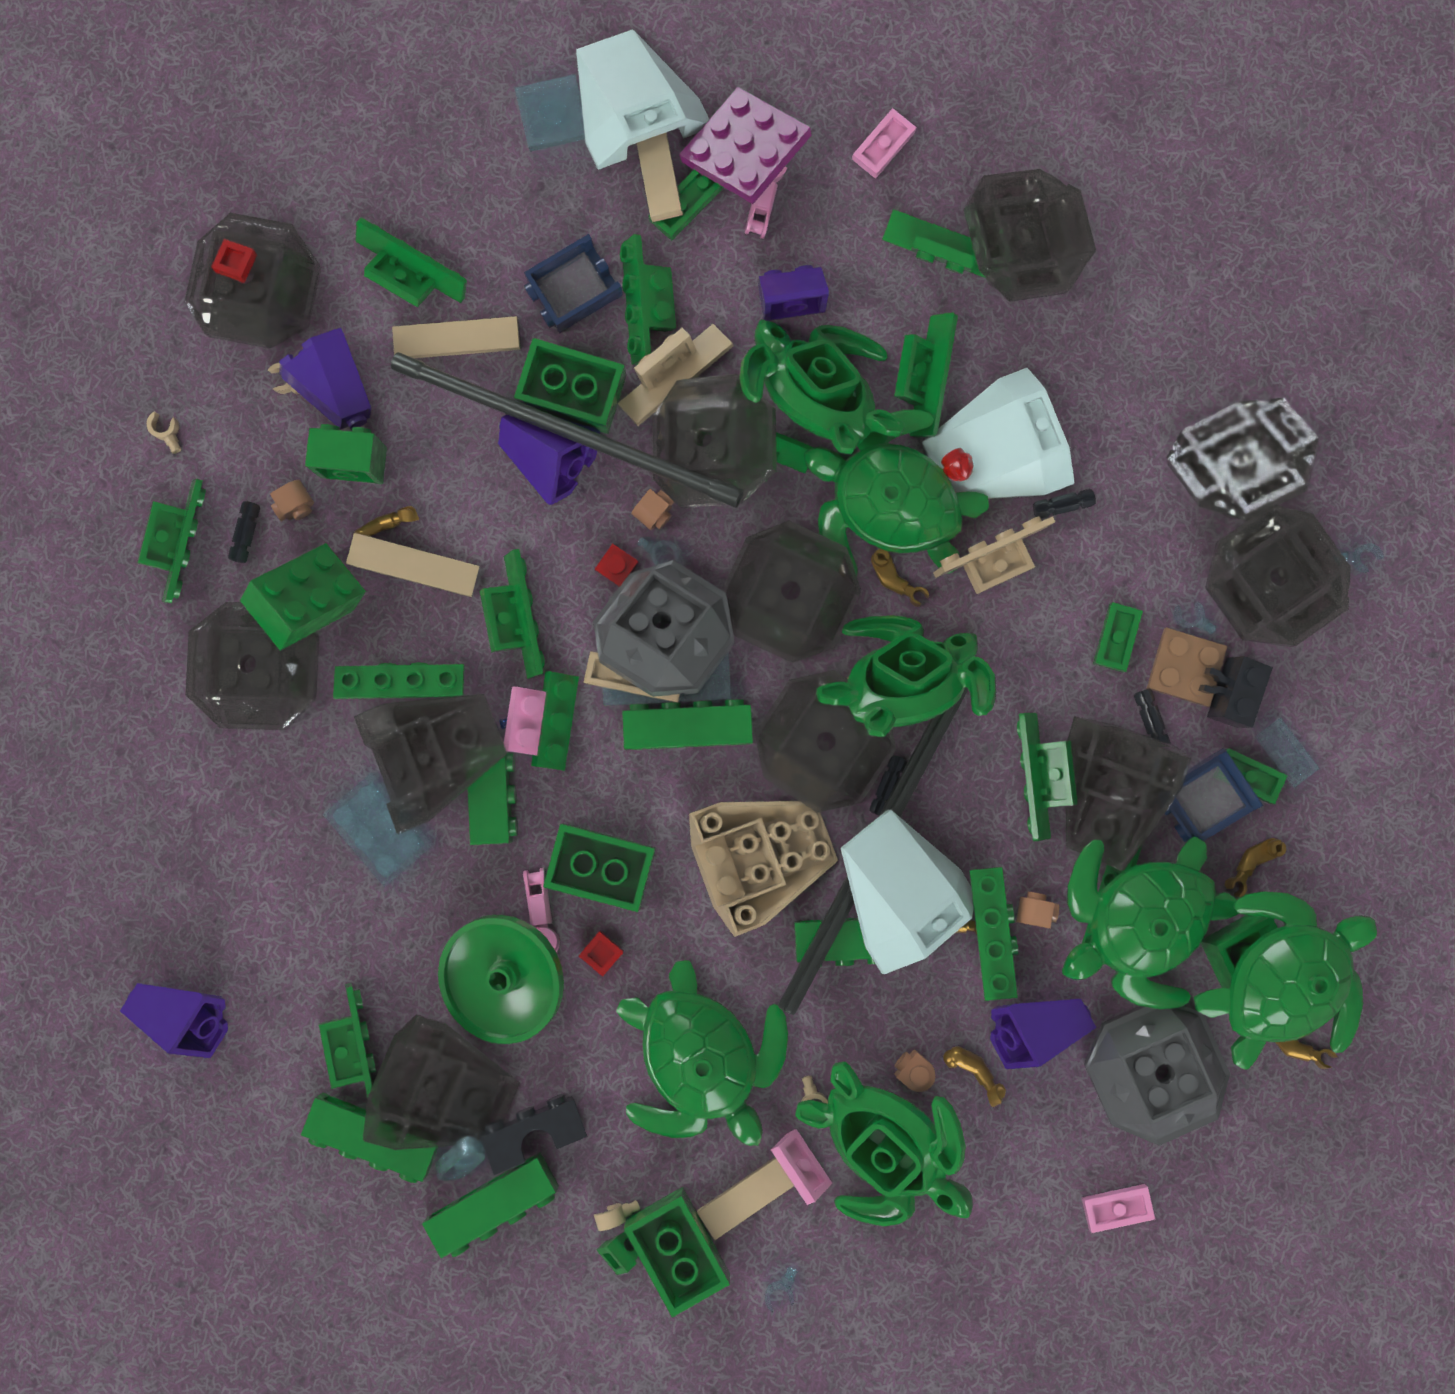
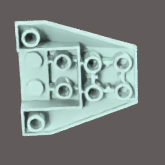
M633 29L576 49L585 143L598 170L626 160L627 149L630 145L679 128L682 137L686 138L697 134L709 121L708 115L698 96Z
M1028 368L997 379L938 429L935 437H928L922 442L927 457L931 458L942 470L944 467L941 464V460L954 449L962 448L965 453H969L972 456L973 472L967 480L953 481L948 477L955 492H978L987 495L988 499L1045 496L1075 483L1070 447L1046 389Z
M888 809L841 847L865 947L882 974H887L927 958L972 919L974 910L972 888L962 870L892 810Z

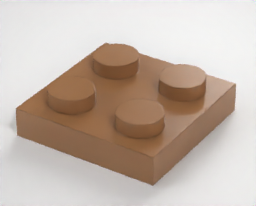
M1167 627L1164 628L1146 689L1210 707L1213 694H1206L1198 690L1200 685L1216 686L1217 682L1214 681L1213 677L1204 674L1206 668L1211 667L1219 671L1221 670L1227 646Z

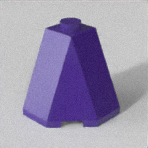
M341 327L309 338L301 344L303 349L299 351L297 356L293 358L292 354H288L279 361L282 379L333 424L340 427V430L347 427L350 429L361 427L367 423V419L371 415V405Z
M510 415L501 417L498 445L544 501L552 505L571 495L578 485V482L573 479L580 474L584 465L588 468L591 466L596 458L597 450ZM566 420L568 422H571L573 424H576L578 426H581L583 428L600 434V430L594 427Z
M137 983L120 1010L122 1014L168 1054L211 1058L228 1031V1024L223 1019L222 1012L226 1009L225 999L216 995Z
M1081 999L996 1006L992 1009L991 1019L996 1022V1026L991 1031L990 1040L1005 1069L1041 1067L1090 1033L1096 1026L1091 1018L1090 1010Z

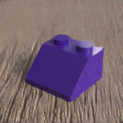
M803 265L795 268V271L782 273L781 270H771L765 272L764 276H759L758 287L764 320L772 321L825 313L829 290L821 267L813 268L812 265Z

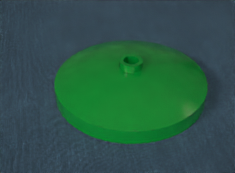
M488 915L477 918L453 934L445 945L440 957L438 967L439 988L448 1011L466 1031L482 1040L497 1044H513L525 1041L547 1026L560 1007L564 991V977L559 957L551 943L538 929L519 918L507 915Z

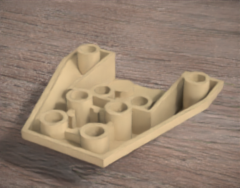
M816 801L720 802L689 814L691 847L714 909L734 937L768 923L838 861Z

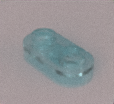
M474 1137L458 1140L457 1144L447 1153L443 1154L436 1162L437 1178L443 1181H451L468 1175L485 1159L483 1143L477 1141Z

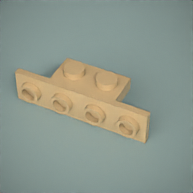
M714 324L693 341L691 336L681 328L675 334L668 336L660 347L651 354L644 356L639 364L634 367L641 384L622 399L618 405L639 426L733 347V343Z
M1040 516L1023 523L1024 529L1017 533H1014L1011 528L995 536L997 540L995 543L987 546L986 542L982 541L968 548L970 554L960 558L958 553L941 560L942 567L934 571L933 574L937 578L963 566L976 594H979L1035 568L1022 539L1055 523L1053 516L1043 521Z

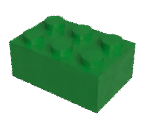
M533 338L514 399L553 416L594 427L600 430V432L609 434L627 376L625 365Z
M325 543L250 580L240 602L281 651L351 613L357 607L366 591L328 544Z
M562 823L559 826L543 887L638 912L641 908L656 847Z
M683 1187L626 1219L624 1231L672 1318L730 1285V1272Z

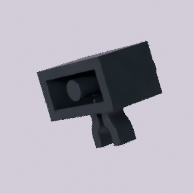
M1240 656L1226 658L1222 672L1212 667L1206 668L1204 674L1212 676L1214 681L1218 683L1217 686L1212 687L1200 685L1198 690L1206 694H1214L1207 717L1236 728H1253L1273 667L1248 657Z

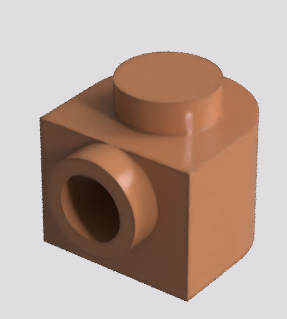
M300 480L291 481L270 493L275 502L271 505V508L281 522L286 518L288 520L292 518L300 520L312 512L310 507L313 506L314 501Z
M649 489L631 514L649 530H653L655 527L660 530L671 518L672 515L669 511L675 501L661 489L657 494Z
M1028 891L1027 898L1020 897L1016 922L1051 929V923H1056L1058 919L1059 904L1046 901L1047 895Z
M915 1049L910 1054L907 1051L904 1052L894 1065L897 1068V1071L894 1073L896 1078L913 1091H926L935 1081L933 1066Z

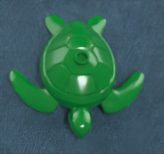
M763 319L758 322L754 334L756 345L748 350L741 361L739 379L741 388L748 400L755 403L759 402L763 396L765 383L767 392L773 402L793 422L817 436L832 440L837 451L845 454H852L858 443H861L869 435L870 431L899 437L902 434L905 423L886 410H875L874 397L869 384L844 355L853 354L878 361H886L888 358L887 352L880 344L862 334L833 325L816 327L810 334L809 342L792 340L780 325Z
M900 410L891 413L905 423V428L900 436L928 428L934 421L932 415L923 410ZM870 431L869 435L861 443H858L857 447L860 451L854 453L846 460L838 452L824 447L811 448L804 453V460L810 472L822 481L835 482V500L825 502L820 508L818 516L819 538L829 561L838 573L847 579L856 578L858 574V568L847 540V527L866 543L888 552L902 554L927 550L932 561L940 568L942 567L941 560L956 553L959 555V551L949 541L961 532L962 515L971 518L980 516L988 510V496L970 491L955 492L946 474L931 458L915 449L889 444L891 440L897 437L887 436L878 432Z
M895 615L871 616L848 622L843 626L842 633L848 636L879 638L891 643L871 651L858 660L851 670L848 683L842 681L820 686L816 690V696L820 703L849 706L854 719L864 724L869 735L884 737L894 727L914 725L944 713L958 702L965 687L970 692L973 713L977 716L987 715L993 709L996 700V677L987 662L982 658L975 657L978 649L976 634H955L944 640L943 643L930 641L924 637V628L916 620Z
M1191 837L1181 848L1176 858V863L1149 862L1136 865L1115 877L1102 893L1098 894V874L1104 853V844L1102 840H1092L1082 849L1075 861L1067 886V905L1071 916L1078 922L1091 924L1092 942L1081 943L1072 949L1064 962L1062 974L1070 979L1084 980L1092 977L1102 968V965L1106 964L1116 971L1111 978V986L1121 997L1135 1005L1155 1009H1173L1187 1004L1191 997L1187 990L1150 981L1147 977L1166 973L1188 959L1203 940L1211 920L1229 919L1239 914L1233 908L1237 899L1226 892L1215 895L1214 881L1200 871L1207 859L1206 843L1197 837Z
M1261 891L1245 894L1238 898L1233 908L1239 914L1281 920L1285 926L1266 933L1245 950L1234 970L1230 989H1210L1194 996L1196 1010L1210 1018L1229 1014L1232 1030L1240 1035L1231 1046L1232 1060L1235 1065L1245 1070L1254 1064L1266 1042L1297 1040L1310 1035L1333 1017L1330 1047L1334 1053L1344 1052L1351 1045L1358 1030L1363 1008V987L1358 973L1354 970L1353 957L1350 952L1360 950L1375 939L1377 935L1375 920L1363 915L1349 917L1339 922L1334 933H1331L1317 926L1316 913L1309 904L1291 894Z
M689 960L677 961L669 973L673 991L657 994L649 1008L640 998L634 997L622 999L616 1010L617 1014L624 1021L643 1031V1056L648 1075L658 1092L677 1110L662 1109L634 1102L626 1106V1115L634 1124L648 1132L670 1138L696 1136L707 1129V1119L725 1117L727 1127L734 1137L745 1145L758 1146L763 1134L762 1124L756 1110L747 1105L746 1101L753 1086L759 1088L769 1087L782 1069L786 1060L788 1041L786 1016L778 1005L772 1004L769 1006L766 1012L761 1047L756 1055L746 1029L733 1012L721 1003L697 994L696 975Z
M843 1061L835 1063L832 1067L830 1080L835 1088L830 1092L828 1104L815 1100L798 1103L795 1114L796 1118L815 1128L829 1127L836 1150L844 1163L862 1180L882 1194L881 1196L874 1197L837 1196L834 1200L835 1206L846 1216L879 1226L901 1224L913 1216L915 1196L927 1194L943 1212L960 1218L970 1217L973 1208V1199L970 1191L964 1185L951 1179H946V1174L953 1175L961 1169L965 1159L966 1145L961 1123L953 1106L944 1097L935 1096L931 1104L933 1121L908 1100L881 1088L862 1085L851 1066Z

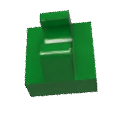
M625 1232L606 1240L597 1249L598 1253L616 1275L628 1273L637 1264L636 1259L638 1255L634 1247L630 1251L624 1248V1241L628 1238Z

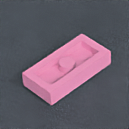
M892 108L854 152L852 160L876 179L914 135L917 127Z
M512 687L503 751L537 755L546 692Z
M797 1129L787 1133L771 1149L807 1205L816 1202L832 1184Z
M1145 1184L1082 1197L1086 1220L1091 1233L1155 1220L1149 1189Z

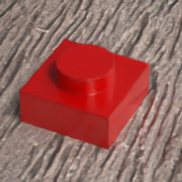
M224 239L211 267L215 273L245 283L257 254L252 248Z
M612 543L595 567V571L620 587L628 575L633 572L639 561Z
M600 930L579 954V957L603 977L623 954L624 950Z

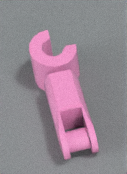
M784 167L755 203L751 204L745 234H749V232L760 235L761 239H764L778 187L776 183L782 179L787 167ZM754 213L764 215V222L754 220Z
M540 868V872L533 873L525 870L523 871L530 924L547 937L557 952L560 946L559 936L554 930L548 928V924L552 923L548 888L543 887L546 878L545 869ZM541 884L542 893L532 895L531 886Z

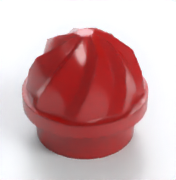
M962 448L950 451L941 460V464L944 467L943 472L953 481L967 480L973 472L972 456L969 453H965Z

